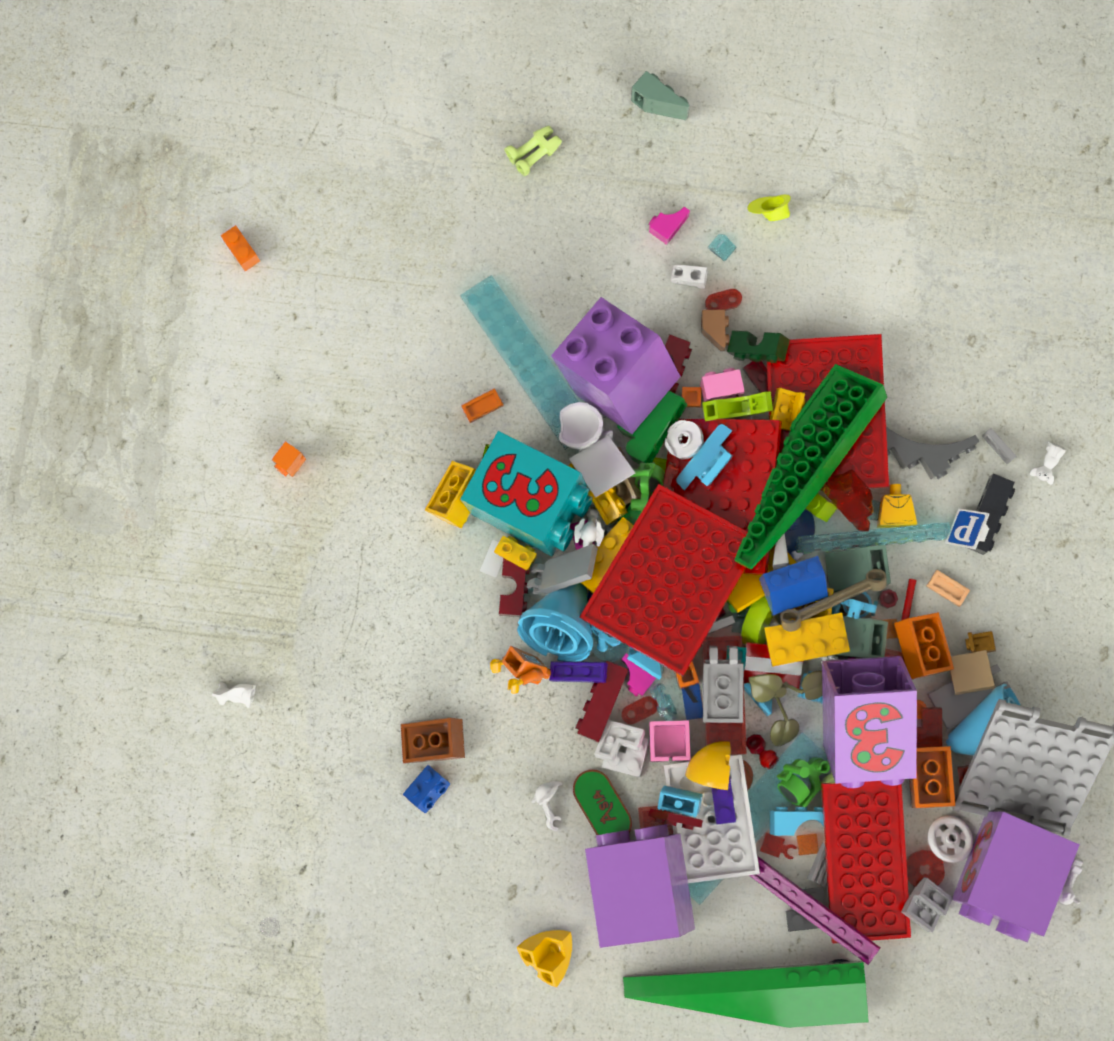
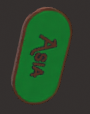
M586 770L580 773L573 784V795L596 835L629 830L630 833L632 828L631 816L609 778L598 770Z

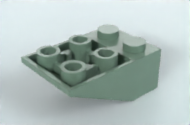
M645 71L632 86L631 101L644 112L685 121L688 119L690 105L687 99L675 94L673 88L660 82V79L654 73L650 74L648 71Z
M886 545L825 554L829 587L834 589L833 592L841 591L865 580L866 574L873 569H880L885 572L886 586L891 583Z
M843 616L850 652L835 655L861 659L885 657L887 621L866 618L855 619L854 617Z

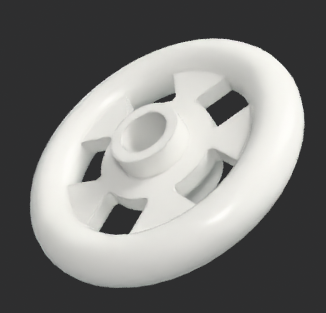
M942 816L931 824L928 831V842L931 850L938 858L946 862L955 863L964 860L970 854L973 847V836L970 828L963 820L955 816ZM943 824H945L948 828L944 832H942L939 828ZM955 826L961 829L962 832L960 834L953 829ZM950 835H951V836L953 837V839H954L953 842L950 841V839H949V836H950ZM937 837H941V843L943 845L938 846L936 841ZM961 840L965 841L964 848L959 847ZM947 848L954 849V855L947 854Z

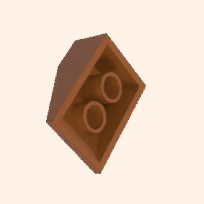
M445 718L401 724L404 764L465 758L463 719Z

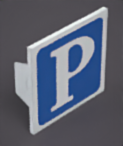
M958 508L945 544L976 550L978 542L985 541L989 528L986 522L989 513Z

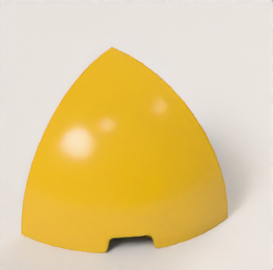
M716 742L700 749L690 760L685 776L689 780L704 786L728 790L730 742Z
M565 930L541 932L521 942L517 946V950L526 966L531 965L538 971V978L557 988L569 966L572 953V935L570 931Z

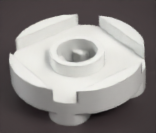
M680 420L671 425L667 431V439L665 438L667 450L681 460L694 457L704 444L701 428L695 423L686 420ZM682 436L688 437L687 443H681L683 440Z

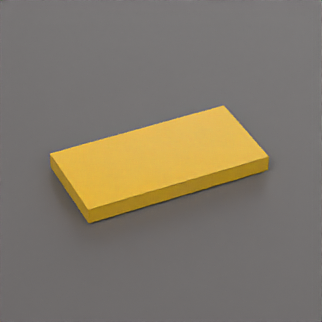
M775 545L769 551L768 572L773 571ZM787 552L789 565L797 563ZM742 574L728 599L737 613L765 596L759 581L762 575Z

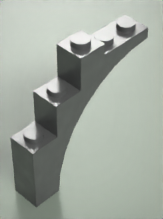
M886 426L887 454L890 455L891 450L902 469L906 467L911 469L917 466L919 460L930 479L935 477L940 479L947 475V470L951 467L948 461L953 463L960 458L959 454L964 451L966 454L976 449L975 445L979 442L977 436L974 435L963 441L951 444L930 445L918 443L898 435Z

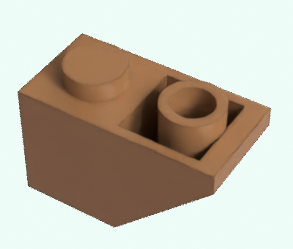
M702 310L701 333L720 351H725L726 346L729 345V334H725V327L729 326V316H725V310Z

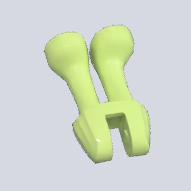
M550 126L533 132V137L519 148H515L512 145L504 148L510 162L516 166L518 172L523 176H527L530 173V167L545 154L551 156L562 143L558 136H554L548 141L546 140L553 133ZM535 147H540L527 158L521 159Z

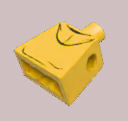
M890 484V495H883L880 500L877 528H914L917 525L911 495L901 493V484Z

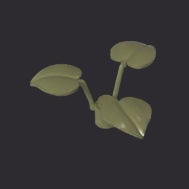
M814 671L807 674L801 684L803 689H798L787 682L783 683L782 679L774 674L749 677L751 693L757 702H767L773 696L776 699L784 720L774 722L770 730V738L777 747L787 744L797 736L799 723L795 719L788 720V716L779 698L786 694V688H790L800 694L805 693V697L808 700L820 698L822 696V671Z

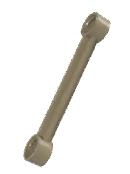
M880 569L870 570L863 581L799 611L795 609L783 611L780 616L782 628L789 632L796 631L801 627V621L869 589L872 591L883 590L887 585L885 572Z

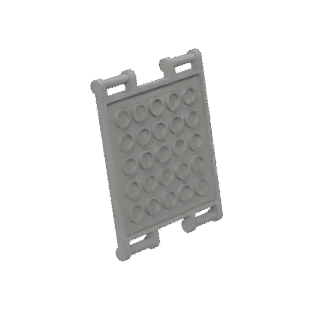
M999 699L957 792L955 806H952V810L957 812L962 810L987 817L989 812H994L995 808L1030 815L1029 823L1043 829L1060 832L1064 836H1069L1071 827L1114 743V724L1109 726L1078 717L1074 726L1039 718L1040 708L1033 706L1029 708L1007 703L1006 700ZM963 801H967V802H972V803H976V804L985 805V806H987V807L985 808V807H980V806L971 805V804L962 803V802H963ZM1040 818H1043V819H1048V820H1052V821H1057V822L1063 823V825H1061V824H1056V823H1052V822H1047V821H1043V820H1039V819H1040Z

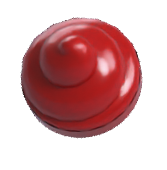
M773 750L761 752L759 754L760 765L763 768L772 769L779 760V757L776 756L777 753Z

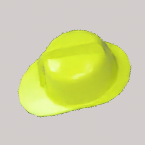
M788 194L758 198L749 203L747 210L755 214L762 213L769 221L782 220L790 216L788 203L791 197Z

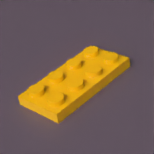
M624 517L602 539L600 546H596L598 550L592 578L580 582L592 593L595 592L634 526Z
M842 613L801 621V627L792 632L784 630L782 625L764 628L772 667L850 652Z

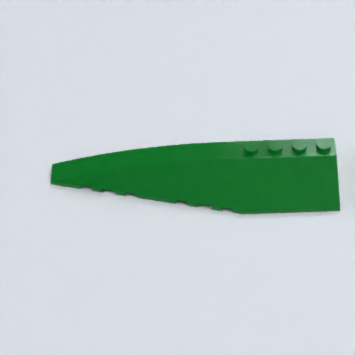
M837 364L833 366L790 426L791 431L783 443V450L776 459V468H773L761 495V502L759 505L757 504L756 514L753 521L749 523L748 533L741 542L734 559L735 562L752 569L801 515L887 399L883 384Z
M862 960L623 977L625 998L786 1028L869 1022L865 970Z

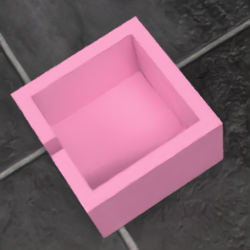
M729 368L723 370V373L718 374L716 372H709L704 374L705 376L701 379L700 387L703 402L743 397L745 392L740 369Z
M689 720L649 722L650 762L669 761V757L672 758V761L691 760Z

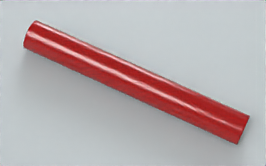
M909 579L901 621L910 617L917 581L915 579Z

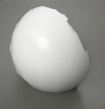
M577 402L569 404L560 411L561 433H559V440L562 444L569 448L580 450L590 447L599 439L603 431L602 415L596 408L588 403Z

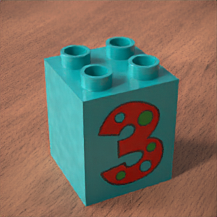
M498 431L460 500L472 516L553 557L556 549L563 552L567 549L574 535V531L569 529L575 515L581 518L585 516L593 497L588 495L589 488L581 472Z

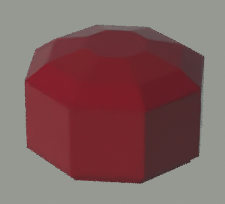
M887 589L880 593L878 601L880 606L888 609L896 605L898 597L895 591Z
M753 734L747 738L746 747L751 754H760L765 750L766 742L761 735Z

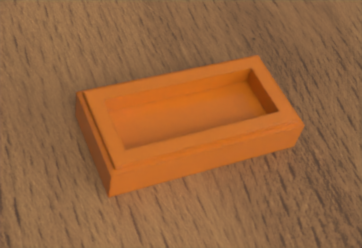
M495 388L461 405L470 423L504 406Z

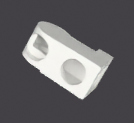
M674 265L671 282L705 289L708 275L707 267Z

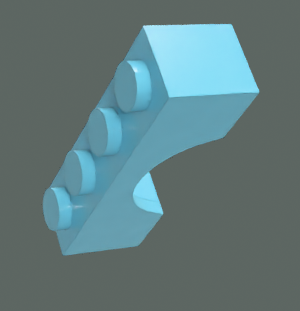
M779 806L776 807V810H770V834L774 836H794L797 828L808 820H817L824 827L823 807H814V810H807V807H795V810H788V807Z

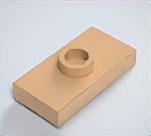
M939 570L934 572L926 585L927 588L958 607L962 605L970 591Z

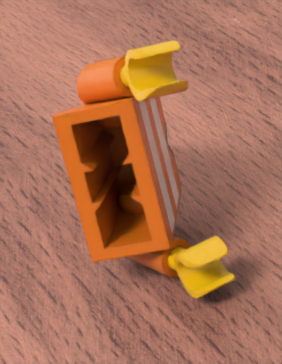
M510 646L502 660L492 659L490 662V669L493 673L501 672V665H505L514 677L518 678L508 681V690L511 689L512 694L519 692V685L524 686L530 682L538 685L542 679L547 680L551 674V670L538 657L513 646Z

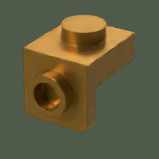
M992 631L978 634L968 632V638L965 639L967 650H971L972 653L984 650L987 653L996 651Z

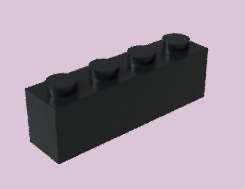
M994 473L989 476L976 509L978 512L989 513L986 522L989 530L985 541H979L976 550H970L982 555L988 551L991 552L995 543L992 540L994 534H998L1002 525L999 523L1001 516L1004 517L1009 507L1006 505L1007 501L1013 497L1015 488H1013L1014 481Z

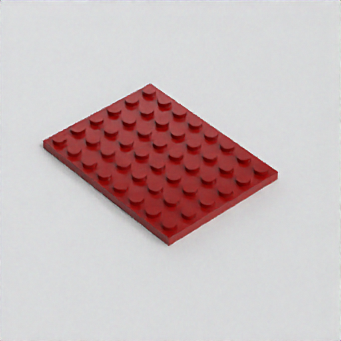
M882 334L791 339L785 361H777V363L767 362L768 392H771L772 406L777 388L805 393L806 404L835 364L881 383L884 386ZM885 402L820 491L889 487ZM781 429L779 453L782 452L783 443L790 431Z
M679 419L678 421L686 420L698 425L703 432L704 443L717 426L723 424L731 429L732 432L721 446L731 453L733 457L709 486L702 483V480L696 476L686 490H683L676 479L692 458L681 460L667 450L664 487L748 532L749 523L753 521L756 514L755 509L757 504L759 505L761 502V495L771 471L777 465L776 459L779 455L782 421ZM682 436L683 440L681 443H687L688 437ZM769 551L752 569L746 567L743 574L763 575L767 573Z
M658 484L581 613L580 618L677 674L684 676L746 569L745 566L735 562L734 559L743 538L746 537L748 532Z

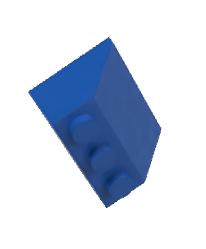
M818 556L765 573L759 578L772 615L828 597L826 577Z

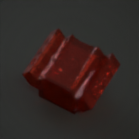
M852 469L837 476L831 475L821 490L857 530L869 532L870 521L867 518L873 512L871 490Z

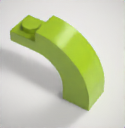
M771 392L703 402L705 421L740 418L773 411Z
M765 596L751 605L745 617L741 632V642L744 644H764L766 642L764 628L769 627L774 615H772Z

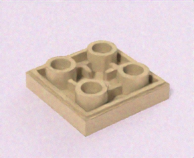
M986 650L951 656L954 669L950 670L955 695L995 688Z

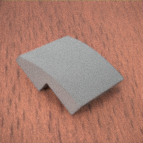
M923 878L910 894L901 912L927 932H933L940 915L947 914L953 897L928 878Z

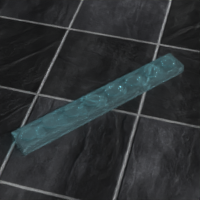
M949 522L800 536L797 539L795 548L797 553L809 554L815 551L828 552L835 549L848 550L850 548L876 545H901L907 542L921 543L927 540L941 541L947 539L951 528Z

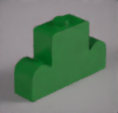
M668 391L633 434H630L617 424L620 432L631 439L626 445V451L634 462L638 464L653 462L663 446L665 438L667 439L668 429L679 420L687 407L683 397Z

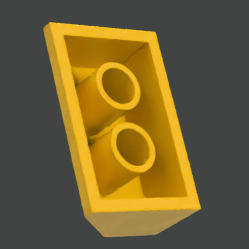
M451 461L425 511L462 529L470 512L460 498L476 469Z

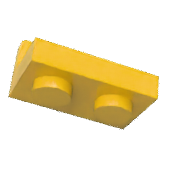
M777 388L770 420L782 421L781 429L791 431L790 426L805 405V393Z
M615 486L597 497L594 496L591 490L588 492L589 496L593 497L592 501L606 525H610L628 513L625 509L624 501L615 492Z
M502 536L494 550L495 554L524 570H528L537 558L533 548L527 545L523 547L518 544V540L511 536H508V538Z

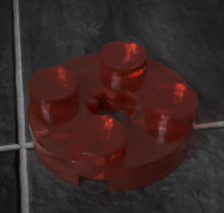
M918 850L907 858V878L914 887L923 878H928L937 886L943 881L945 876L944 863L933 851ZM927 864L930 872L929 874L924 873L922 875L920 873V866Z

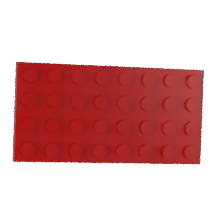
M866 781L861 787L847 788L841 785V783H821L829 909L871 941L911 938L910 918L901 912L909 898L902 784L892 786L886 785L881 781ZM831 938V942L833 944L838 943L833 938Z

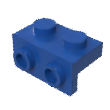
M427 765L403 795L419 810L427 813L439 797L446 792L450 783L430 765Z

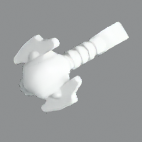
M591 509L589 521L584 524L585 519L582 518L580 523L575 526V542L578 543L579 538L583 540V547L591 545L594 541H597V546H600L605 530L601 527V522L597 521L598 510Z
M551 781L540 785L536 790L535 797L531 801L532 803L537 801L539 805L542 804L547 817L546 825L554 831H557L558 828L553 826V821H561V818L553 814L549 801L557 791L558 786L563 784L559 781Z
M1077 858L1072 863L1070 876H1068L1058 900L1064 905L1071 904L1072 902L1080 904L1081 902L1071 889L1075 883V878L1083 869L1081 867L1083 861Z

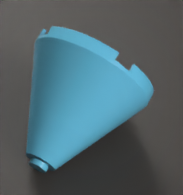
M577 583L553 591L526 610L518 621L517 632L521 639L530 648L544 656H547V653L557 655L558 661L579 662L585 660L593 647L591 625L580 618L588 603L587 588L583 584Z
M1007 684L997 686L948 735L946 743L947 746H951V750L954 753L975 754L999 699L1006 700L1007 703L1020 705L1011 688H1004Z

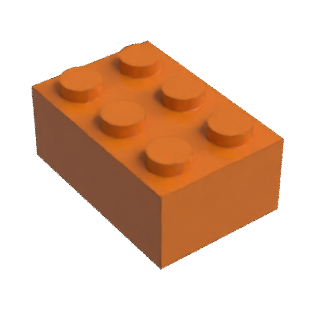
M939 612L912 617L894 623L905 665L911 679L954 669Z
M951 746L916 748V778L909 779L911 808L955 806Z

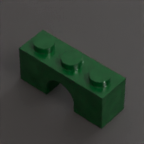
M732 330L727 352L734 356L735 360L744 361L749 359L754 362L766 360L770 363L785 361L790 339L783 334L764 332L762 341L756 345L757 337L750 332Z

